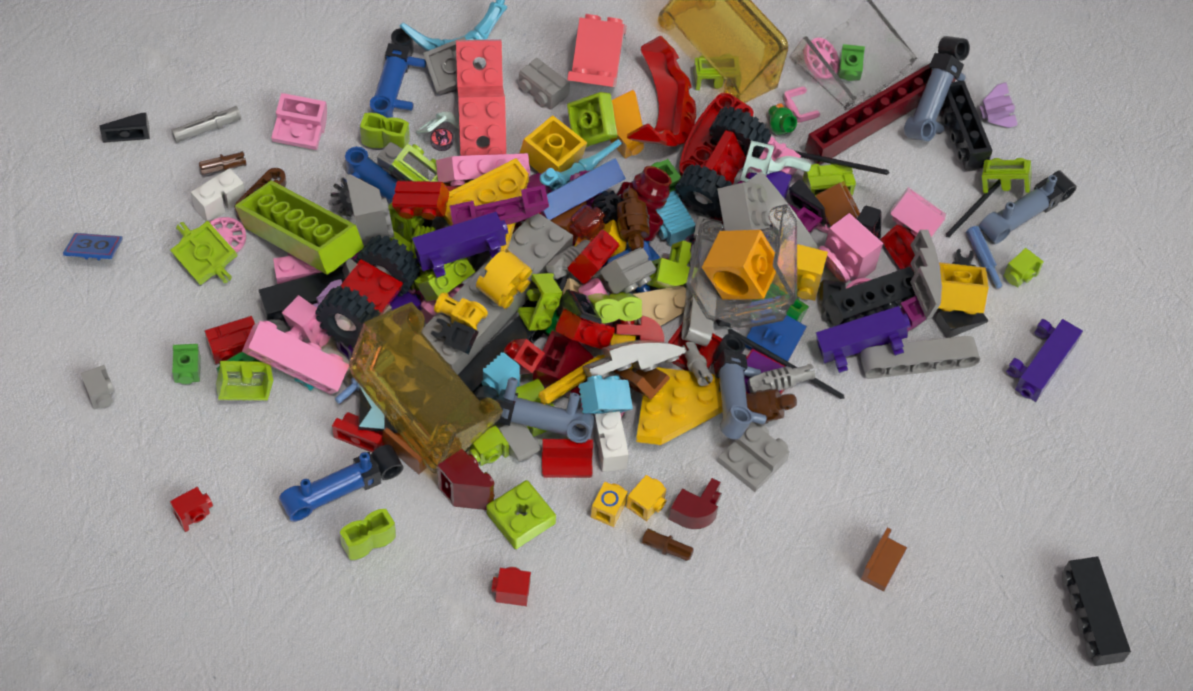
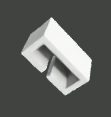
M230 168L191 191L194 209L205 221L208 220L209 222L225 213L223 195L226 207L230 210L234 208L235 203L245 194L244 183Z
M620 411L595 414L594 434L597 448H599L598 454L602 472L627 469L629 454Z

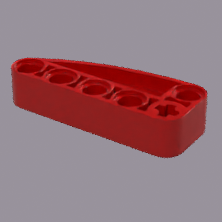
M729 93L717 95L698 118L686 140L679 164V175L682 176L689 165H700L701 168L706 165L718 142L713 141V136H710L709 128L723 107L729 108L730 106L734 107L735 110L740 108L744 113L746 111L751 113L750 116L752 117L754 115L753 109Z

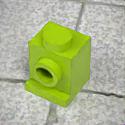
M1025 248L1008 263L1003 277L1011 285L1018 288L1024 281L1028 283L1033 277L1039 275L1044 261Z
M495 425L470 439V450L468 452L475 457L480 466H483L486 463L495 462L501 455L504 458L508 457L509 443Z

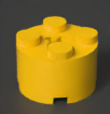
M506 249V252L502 250L484 268L487 271L484 278L479 276L476 288L498 306L507 309L513 302L517 292L522 293L529 286L530 281L528 278L532 270L511 251Z

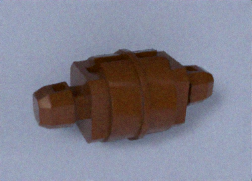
M628 188L623 192V201L617 204V225L619 226L621 238L628 241L630 250L634 251L640 247L643 248L644 239L650 236V218L646 203L638 199L637 192L634 189Z
M777 388L763 391L757 390L756 392L746 394L747 408L752 412L766 415L765 424L784 418V409L786 411L797 406V399L794 394L781 395Z

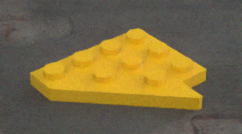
M515 158L450 191L448 203H446L445 220L450 226L453 225L450 211L451 205L474 201L475 206L522 196L521 190L527 188L529 173L518 159ZM516 223L507 225L506 245L501 246L500 251L506 252V249H508Z
M656 367V369L666 373L670 379L651 400L643 396L636 442L663 445L722 413L721 392H719L720 378H716L715 374H712V382L710 383L707 377H705L708 385L701 386L691 371Z

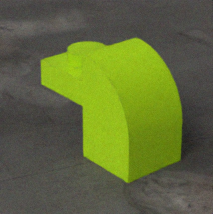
M686 241L674 243L671 246L669 260L664 258L653 260L652 263L656 268V272L650 276L651 281L647 285L665 289L688 282L695 271L694 268L687 266L691 259V243Z

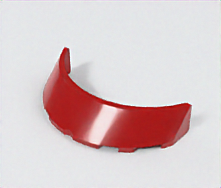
M658 36L642 45L640 49L655 82L659 102L658 121L655 128L650 124H645L628 133L627 139L650 144L678 146L685 143L695 125L696 103L689 93V89L692 88L689 77L680 69L676 61L679 59L678 54L662 36Z

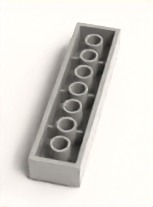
M538 213L527 218L512 234L508 250L531 268V275L548 273L546 265L556 255L572 246L573 235ZM490 257L452 297L459 302L462 297L469 301L478 302L488 311L487 317L481 319L477 325L479 333L469 355L445 345L446 338L438 339L431 334V331L439 333L443 329V325L436 322L437 319H443L452 326L451 317L442 312L437 313L413 338L414 355L453 381L517 312L518 308L529 299L526 294L527 291L537 288L535 282L531 279V275L528 278L530 284L527 289L522 293L518 291L511 305L504 309L476 288L479 276L484 278L487 271L484 268L491 261L492 258Z

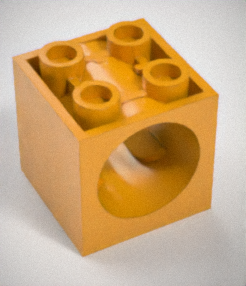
M761 230L719 231L702 269L723 300L764 299L781 262Z

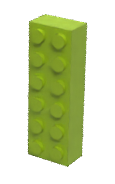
M272 180L235 205L245 229L327 275L364 248L354 223Z

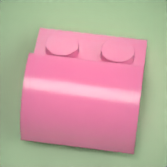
M281 93L276 110L277 119L271 137L272 141L317 150L321 134L324 133L326 126V101Z

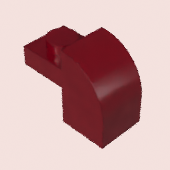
M711 478L701 497L682 488L670 508L668 520L688 529H702L709 526L717 516L719 507L717 504L722 496V493L719 492L721 482Z

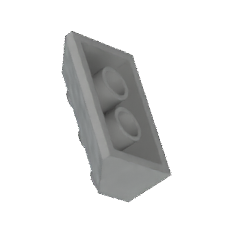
M351 174L345 175L357 229L363 245L365 246L372 237L375 238L377 235H381L382 238L384 235L389 236V239L394 238L386 198L381 199L380 191L376 187Z

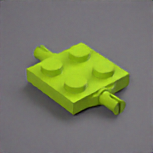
M208 220L193 230H190L184 222H180L182 228L178 224L176 229L183 237L177 245L170 249L177 260L200 286L216 274L223 283H227V279L230 281L232 276L224 268L238 256L236 251Z

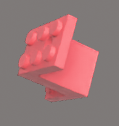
M585 14V18H579L572 71L568 72L567 80L616 87L623 36L626 34L627 25L622 24L623 20L607 17V21H601L600 16Z
M456 40L460 156L507 154L502 40ZM475 58H484L486 65L482 69L475 68L473 66ZM480 136H486L490 142L488 146L480 147L476 143L477 139Z

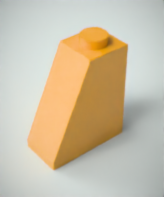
M631 90L612 100L617 137L610 139V142L613 143L617 139L622 142L616 149L625 159L639 154L644 149L643 142L627 139L628 133L643 126L636 93L634 90Z

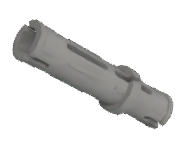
M234 106L218 113L217 111L212 112L210 116L173 128L171 131L176 143L209 130L216 128L219 130L224 125L241 120L242 118L238 107Z

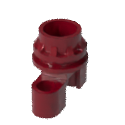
M646 166L641 173L635 175L632 182H623L616 194H622L621 198L623 199L624 190L632 188L637 192L638 199L646 203L650 218V236L644 239L646 241H653L663 225V219L656 209H661L665 206L670 194L669 186L672 183L670 176L666 172L654 166Z

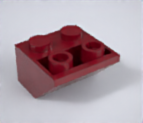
M551 331L542 350L545 354L533 372V381L539 379L546 389L594 357L578 341ZM576 386L563 396L569 397L571 393H577L580 396V388Z
M460 449L437 465L438 489L454 507L487 510V504L494 500L495 482L489 473H483L472 454L468 455L463 449Z

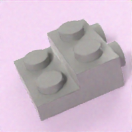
M464 36V37L459 38V39H457V40H467V39H466L465 36ZM456 40L423 53L438 95L457 88ZM474 59L473 66L477 69H482L480 62L476 63Z
M751 422L742 437L735 439L718 456L717 462L752 491L756 492L787 461L790 451L785 441L780 438L775 440L769 435V430L765 425H756L754 422Z

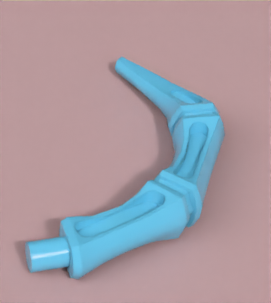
M505 0L491 2L484 18L474 27V30L464 35L467 40L487 39L499 18L508 8L504 5ZM404 22L399 25L426 51L459 39H432Z
M617 139L599 153L586 159H580L578 163H574L566 171L558 172L553 168H549L540 175V182L553 191L568 183L571 175L579 171L593 170L599 162L620 146L622 142Z

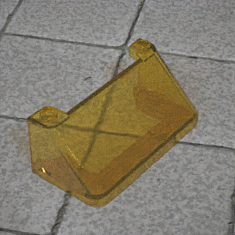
M669 0L659 12V25L668 31L676 26L724 78V93H729L746 103L778 88L788 52V42L781 31L751 0Z
M410 302L364 322L349 362V368L356 381L403 439L423 458L425 466L432 473L436 474L438 473V464L460 449L466 451L500 419L503 410L499 403L490 397L482 399L481 402L476 398L422 333L425 321L424 315Z

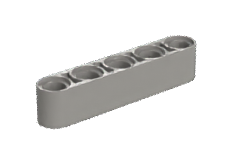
M697 239L691 248V259L689 261V267L694 268L695 271L687 282L682 339L706 347L713 333L717 290L702 269L713 244Z
M972 336L903 343L904 353L894 355L891 345L868 347L860 352L865 376L870 379L968 368L980 362L977 346Z

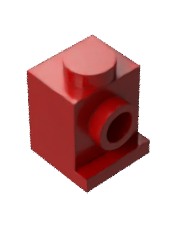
M198 486L170 501L173 514L184 532L190 530L188 525L204 520L210 514L209 508L213 507L207 493L202 494Z

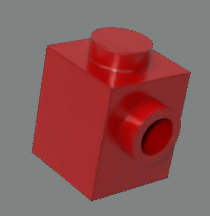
M527 339L513 340L504 349V353L519 364V374L533 373L545 354Z
M517 567L500 568L498 577H493L491 592L496 593V602L527 607L531 572L522 571Z

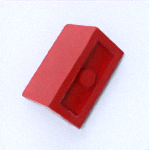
M897 224L880 240L900 270L907 267L912 268L910 263L915 254L911 244L916 236L911 233V229Z
M347 412L342 420L339 418L335 419L332 425L334 438L371 453L384 445L383 432L358 430L359 416Z
M543 439L542 477L591 478L593 475V439H588L583 443H576L571 439Z

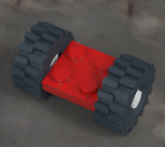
M730 106L729 108L723 107L719 111L709 128V134L713 136V141L718 142L709 160L703 168L700 165L687 166L675 186L676 193L679 194L680 199L685 200L684 203L691 205L694 210L698 209L704 215L708 214L709 217H722L718 188L733 185L737 173L744 166L751 140L768 144L771 138L769 129L765 128L766 125L763 122L760 123L756 116L752 117L750 116L751 113L747 111L744 113L742 109L737 108L735 110L734 107ZM754 146L752 157L759 158L765 147Z
M377 235L367 242L355 259L357 265L340 286L333 287L316 309L315 314L318 315L316 319L318 322H322L320 327L327 330L326 334L329 337L332 335L335 337L334 340L336 342L342 341L344 346L348 347L351 345L354 349H357L358 346L361 349L369 344L382 326V314L397 295L400 297L406 294L420 274L419 271L421 269L417 265L419 263L418 259L413 258L414 253L412 251L406 250V245L398 244V240L394 238L391 241L389 236L385 235L383 238L381 235Z

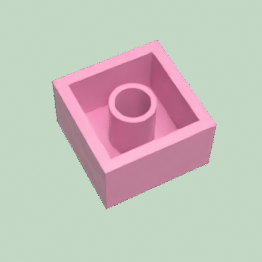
M849 213L829 228L825 248L834 253V256L846 268L845 270L849 274L850 280L854 281L865 278L876 269L883 243Z

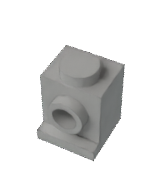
M105 365L80 373L93 409L107 407L113 403L110 393L115 391Z

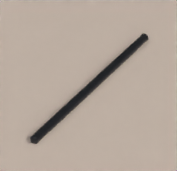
M795 151L801 155V158L883 175L890 173L887 169Z
M998 179L988 189V193H984L946 233V237H951L1001 185V179Z
M728 329V334L740 337L745 344L767 357L792 369L797 368L795 365L735 330ZM817 378L808 380L839 399L845 398L843 393Z

